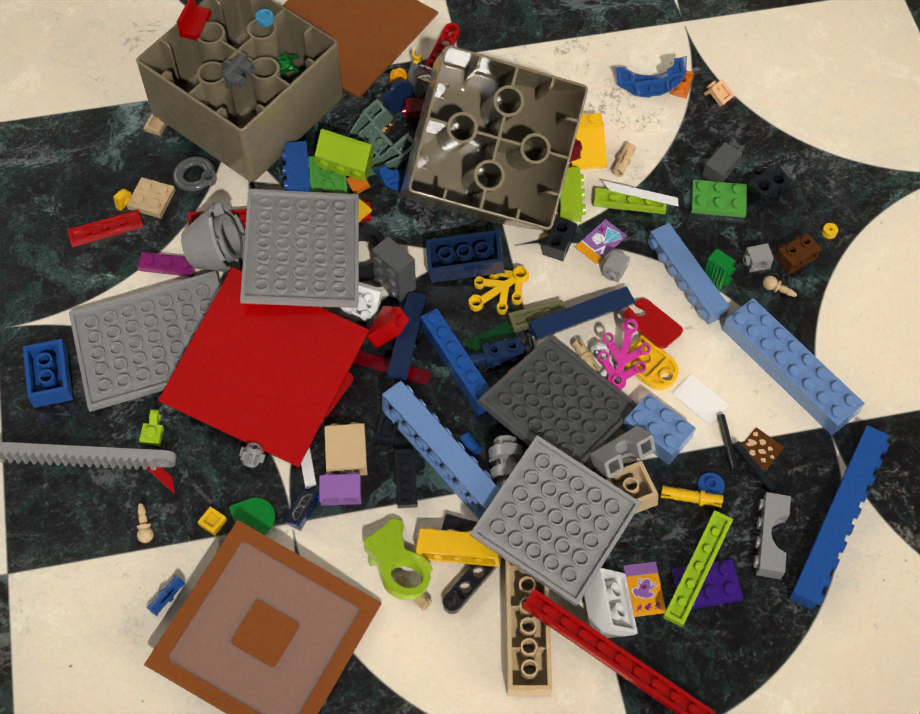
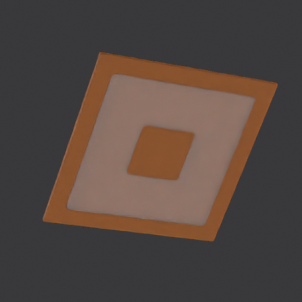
M237 520L144 663V666L225 714H318L382 603Z

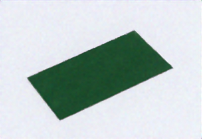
M506 321L464 342L471 353L476 352L477 354L481 353L482 345L487 342H498L508 337L516 338L517 336Z

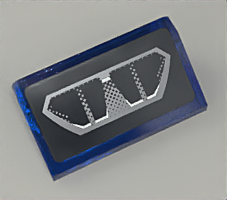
M303 488L283 523L301 531L320 500L319 492Z

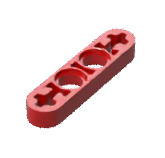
M449 23L444 27L425 66L433 68L434 61L437 59L435 55L441 53L448 46L442 45V42L448 41L449 45H455L459 37V26L457 24Z

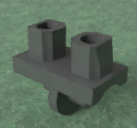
M243 52L236 60H224L221 64L224 69L222 74L226 80L225 87L231 89L233 86L241 88L245 83L243 74L252 75L255 71L254 64L248 61L247 54Z

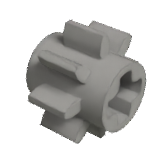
M248 443L246 447H241L240 460H243L242 463L248 467H256L259 463H263L265 458L262 446L257 443Z

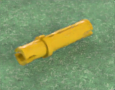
M662 485L661 498L699 504V506L722 507L723 495L706 493L705 490L700 492Z

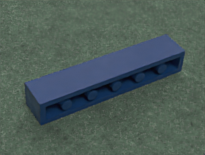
M435 309L420 316L421 329L477 415L479 416L486 412L477 402L490 388L439 310Z

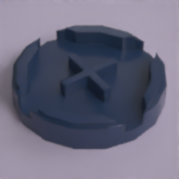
M405 79L393 82L391 84L392 88L385 92L384 106L393 113L402 110V106H405V98H412L413 86Z

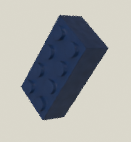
M499 230L426 240L428 273L431 283L505 273Z

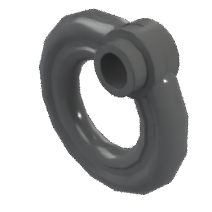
M200 156L184 159L177 165L173 173L174 183L184 191H199L207 186L215 185L217 181L214 165L209 159ZM193 166L202 167L204 172L201 175V179L194 182L185 180L184 173L188 168Z

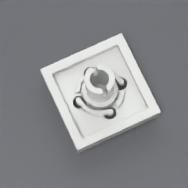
M359 282L358 308L340 307L339 314L366 323L374 322L379 312L383 289Z

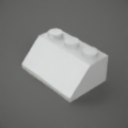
M600 568L584 594L589 626L606 638L638 634L626 574Z

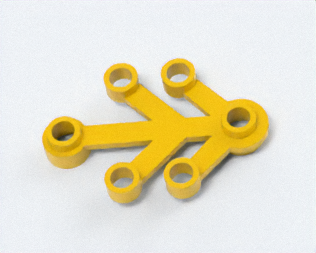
M517 266L512 271L505 270V273L489 275L490 279H485L481 276L474 279V286L477 289H482L484 286L494 288L482 296L472 295L469 298V308L475 312L480 311L484 303L500 294L497 313L504 315L508 311L507 298L509 287L515 284V293L512 294L511 302L514 305H520L523 299L521 294L522 285L529 280V272L525 267ZM499 276L508 278L505 281L496 280Z

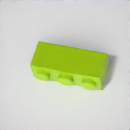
M568 167L559 200V217L572 222H581L582 215L586 214V204H582V200L585 199V189H581V185H584V174H581L580 167Z

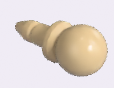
M774 276L764 278L763 286L765 289L774 290L775 293L779 290V292L788 296H797V293L781 285L782 281H777Z
M140 503L138 505L140 525L136 526L139 529L137 538L142 543H148L153 539L154 533L150 528L151 523L147 524L146 510L143 504Z

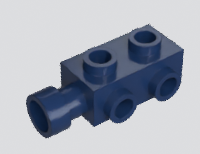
M508 337L498 342H487L482 345L481 353L476 354V352L468 353V356L476 367H479L480 364H485L486 369L498 370L505 364L516 366L523 360L526 349L524 343L521 344L519 337Z

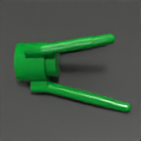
M284 53L283 56L277 59V62L279 63L282 77L290 84V80L284 72L294 71L299 75L303 72L295 68L294 62L291 60L299 59V55Z

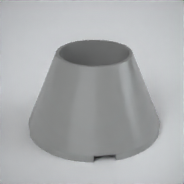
M225 201L214 202L182 232L181 244L184 255L189 264L196 269L229 273L232 267L240 271L243 269L245 230L238 215H233L230 211L231 206Z

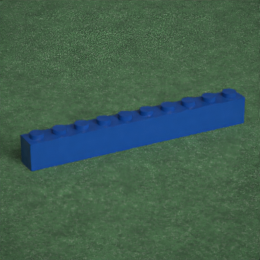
M868 425L862 432L789 597L790 600L813 610L816 604L821 605L825 596L822 591L824 587L828 588L833 578L830 576L831 570H836L840 562L837 556L839 552L843 553L846 548L847 542L844 541L846 535L850 536L855 525L852 524V521L859 517L862 510L859 505L861 502H865L869 494L866 489L868 485L872 486L876 475H873L874 470H878L882 464L883 459L880 456L882 453H886L890 445L887 443L888 434Z

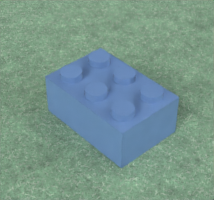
M650 393L625 418L622 427L624 432L639 426L651 433L656 451L653 453L668 465L689 443L696 430V427Z

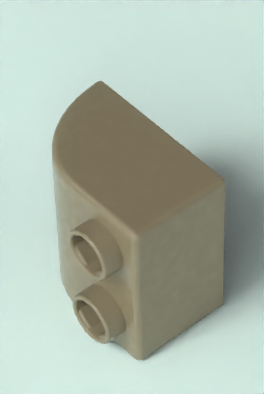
M451 45L446 46L433 64L400 191L401 196L405 199L499 224L533 230L551 229L585 105L588 87L578 82Z

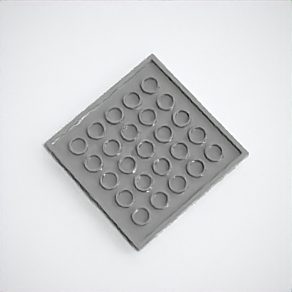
M537 435L469 536L574 606H577L641 505V502Z

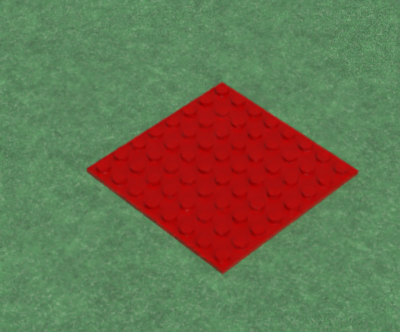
M232 267L158 401L247 444L257 443L262 446L264 452L299 468L363 345L369 329L318 306L240 303L242 271Z

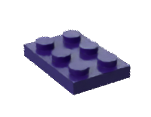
M732 559L713 562L691 609L743 600ZM687 567L672 569L671 573L675 589H677Z

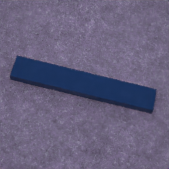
M626 286L533 320L528 325L535 340L538 341L549 335H554L631 306L635 301Z
M408 292L403 312L407 315L409 321L402 333L396 337L387 377L407 380L421 323L420 316L423 315L427 294Z

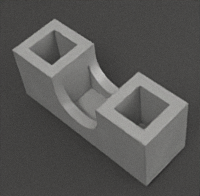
M636 426L592 452L590 456L594 470L610 479L624 470L623 458L633 456L641 460L656 451L653 435L643 428Z

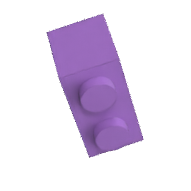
M347 472L342 475H336L335 473L320 475L319 498L321 506L361 504L360 474Z

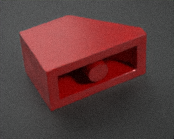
M383 306L369 328L366 338L375 348H379L400 335L409 318L400 307Z

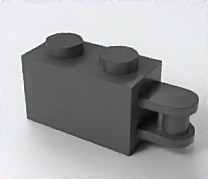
M733 140L730 145L725 142L721 147H717L713 152V156L705 160L702 175L711 181L724 182L739 165L745 145H740L736 140Z

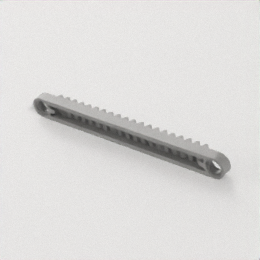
M0 442L1 463H4L7 459L9 463L15 460L17 464L23 460L25 464H28L29 461L32 464H36L39 461L41 465L45 462L48 465L55 462L59 466L62 462L64 466H67L69 463L75 466L78 463L80 467H83L86 463L88 467L94 464L96 468L102 464L104 468H107L108 465L115 468L118 465L122 469L126 465L127 469L134 466L138 470L142 466L143 470H146L149 466L151 470H154L156 467H174L177 457L174 452L167 450Z

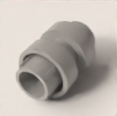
M503 435L495 438L494 446L488 450L489 464L493 466L490 469V476L496 486H503L524 455V447L518 444L515 436Z

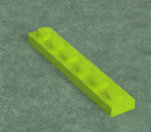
M714 510L664 614V619L683 627L731 526L732 518Z

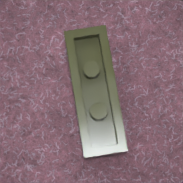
M562 300L508 313V318L513 332L530 329L529 322L565 309Z

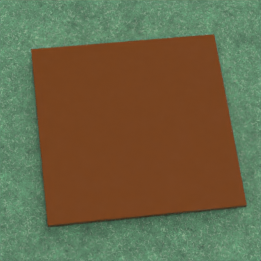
M287 0L282 5L337 41L342 89L358 99L364 95L438 15V11L418 0Z

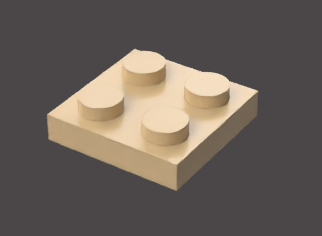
M141 177L127 203V208L132 211L139 209L140 213L162 218L176 191L175 187Z

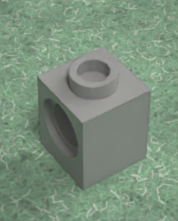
M767 243L747 247L742 259L744 266H747L750 273L770 269L774 257Z
M613 250L603 266L602 276L610 281L619 283L628 268L630 257Z

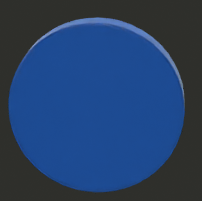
M706 473L699 478L697 487L700 492L705 490L706 493L722 495L725 484L719 475Z

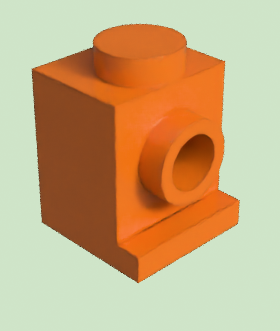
M686 70L685 77L671 90L670 94L687 99L694 72Z

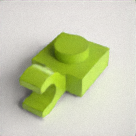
M151 410L149 424L143 423L139 439L140 444L160 446L164 427L159 425L161 420L159 410Z

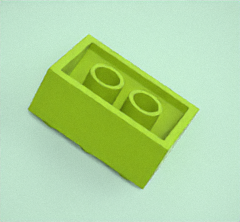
M321 129L315 152L316 166L324 170L334 171L339 175H347L355 180L366 182L374 165L372 145Z

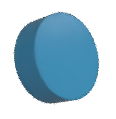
M260 9L255 14L256 23L259 26L268 27L274 22V14L269 9Z

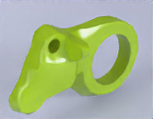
M392 518L382 528L365 538L364 551L369 554V565L374 566L377 564L382 584L389 594L401 600H414L426 592L431 579L430 573L434 569L424 557L404 548L402 535L404 524L400 519ZM397 567L412 568L419 574L422 583L414 588L402 587L393 580L391 571Z

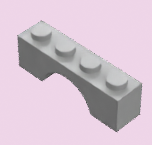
M766 492L764 498L759 501L758 510L761 511V517H758L757 529L760 530V533L755 541L758 555H755L753 567L756 568V575L781 580L785 573L787 553L776 546L771 532L774 526L785 523L789 517L791 496Z

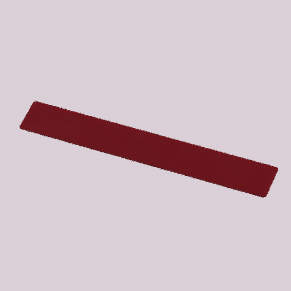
M359 350L353 363L387 373L391 360ZM410 366L407 380L428 385L432 372Z

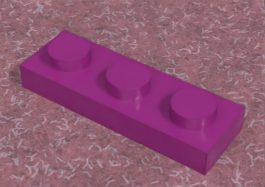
M142 252L138 263V270L143 272L193 277L195 268L189 264L185 256Z

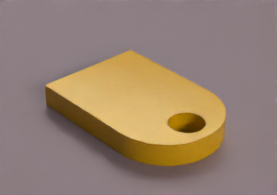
M641 335L629 347L628 354L638 349L643 343H648L651 346L650 353L641 355L625 364L624 368L629 370L634 367L635 363L642 361L646 364L647 368L643 373L635 374V377L655 390L670 388L675 384L679 374L676 361ZM642 346V351L647 352V347ZM638 364L637 369L642 371L643 366ZM668 374L672 379L664 380L661 375Z

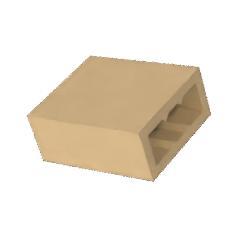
M352 422L348 425L331 424L325 426L327 473L342 475L347 472H354L360 474V476L368 475L364 423Z

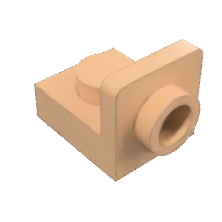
M723 79L717 83L713 81L707 86L708 90L703 93L705 96L710 93L720 107L735 96Z

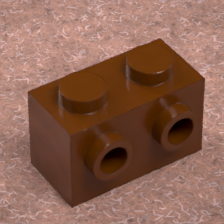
M806 233L795 237L788 244H782L777 249L778 252L775 260L789 275L817 259L821 247Z

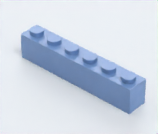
M667 223L650 231L649 247L657 253L659 261L667 267L669 275L677 281L679 289L687 295L689 303L697 309L699 317L708 325L727 316L729 304L672 226Z

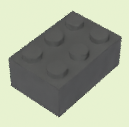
M388 236L372 249L374 281L379 287L387 290L391 298H396L401 302L407 297L408 292H413L416 289L415 259Z

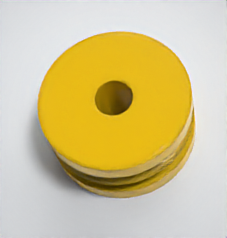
M833 223L825 224L822 230V235L827 239L835 238L838 233V227Z

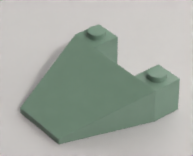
M378 99L362 112L347 137L372 145L373 167L387 165L388 169L394 170L407 166L414 140L408 133L395 144L387 138L381 130L394 118ZM371 169L369 176L376 175Z

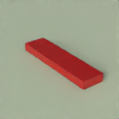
M138 209L67 229L72 247L143 228L144 226Z

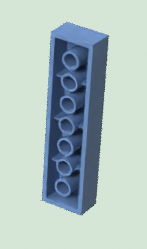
M754 298L726 318L722 330L829 434H835L859 414L865 403Z
M402 381L398 382L382 394V411L388 419L392 420L393 424H395V421L399 423L398 430L480 520L501 489V486H496L490 474L485 470L483 471L478 466L477 460L465 452L462 443L454 440L450 430L447 427H443L439 423L438 417L426 409L425 403L414 396L411 387L405 386Z

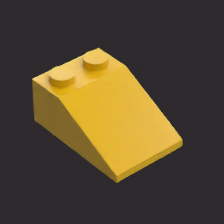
M582 114L576 139L580 140L582 144L581 159L572 161L571 167H580V170L607 168L602 114Z

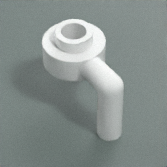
M597 342L590 348L596 360L598 353L601 351L609 353L608 347L603 343ZM601 354L600 358L606 360V355ZM609 358L611 365L614 369H616L615 364ZM605 369L599 373L604 378L608 376Z

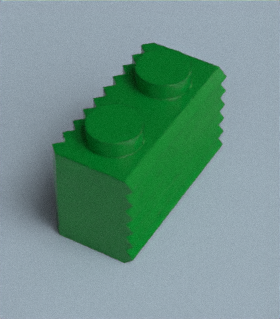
M717 248L708 258L704 272L715 287L721 290L723 286L727 287L732 281L731 276L736 270L734 267L736 260Z

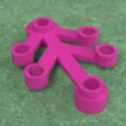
M628 318L622 323L621 328L624 332L620 351L614 343V335L607 332L602 336V342L607 345L617 362L616 369L611 365L609 361L610 355L607 351H601L597 355V360L602 363L609 375L607 380L619 390L625 387L628 378L637 373H643L647 368L644 362L639 361L635 363L633 368L623 373L625 364L641 355H647L651 351V346L648 343H643L638 349L628 354L632 334L638 329V323L633 318ZM629 322L633 323V329L628 327ZM606 335L611 337L610 342L605 340ZM642 346L647 347V352L642 351ZM605 354L606 360H602L600 355ZM638 364L643 366L642 371L637 369ZM615 377H618L620 379L619 384H616L614 382Z

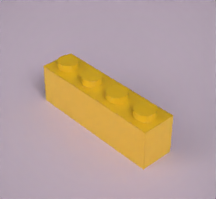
M431 527L427 529L420 528L416 553L427 561L500 567L502 558L469 536L472 531L458 532L454 529L445 531Z

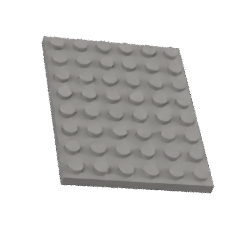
M248 189L240 303L358 308L359 194Z
M216 271L69 312L87 406L90 412L165 389L221 288Z

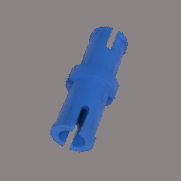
M175 575L164 589L158 591L159 595L146 608L157 616L168 602L171 603L173 601V596L185 585L184 581Z

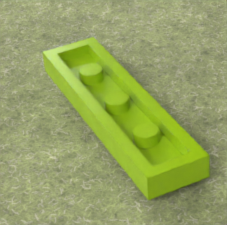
M595 189L594 207L657 214L666 213L667 204L622 194L610 191L609 189Z

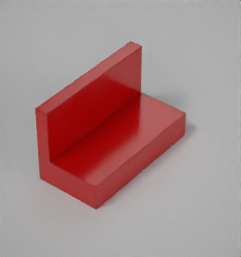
M188 0L176 21L180 37L197 41L211 16L210 9L198 7L195 0Z

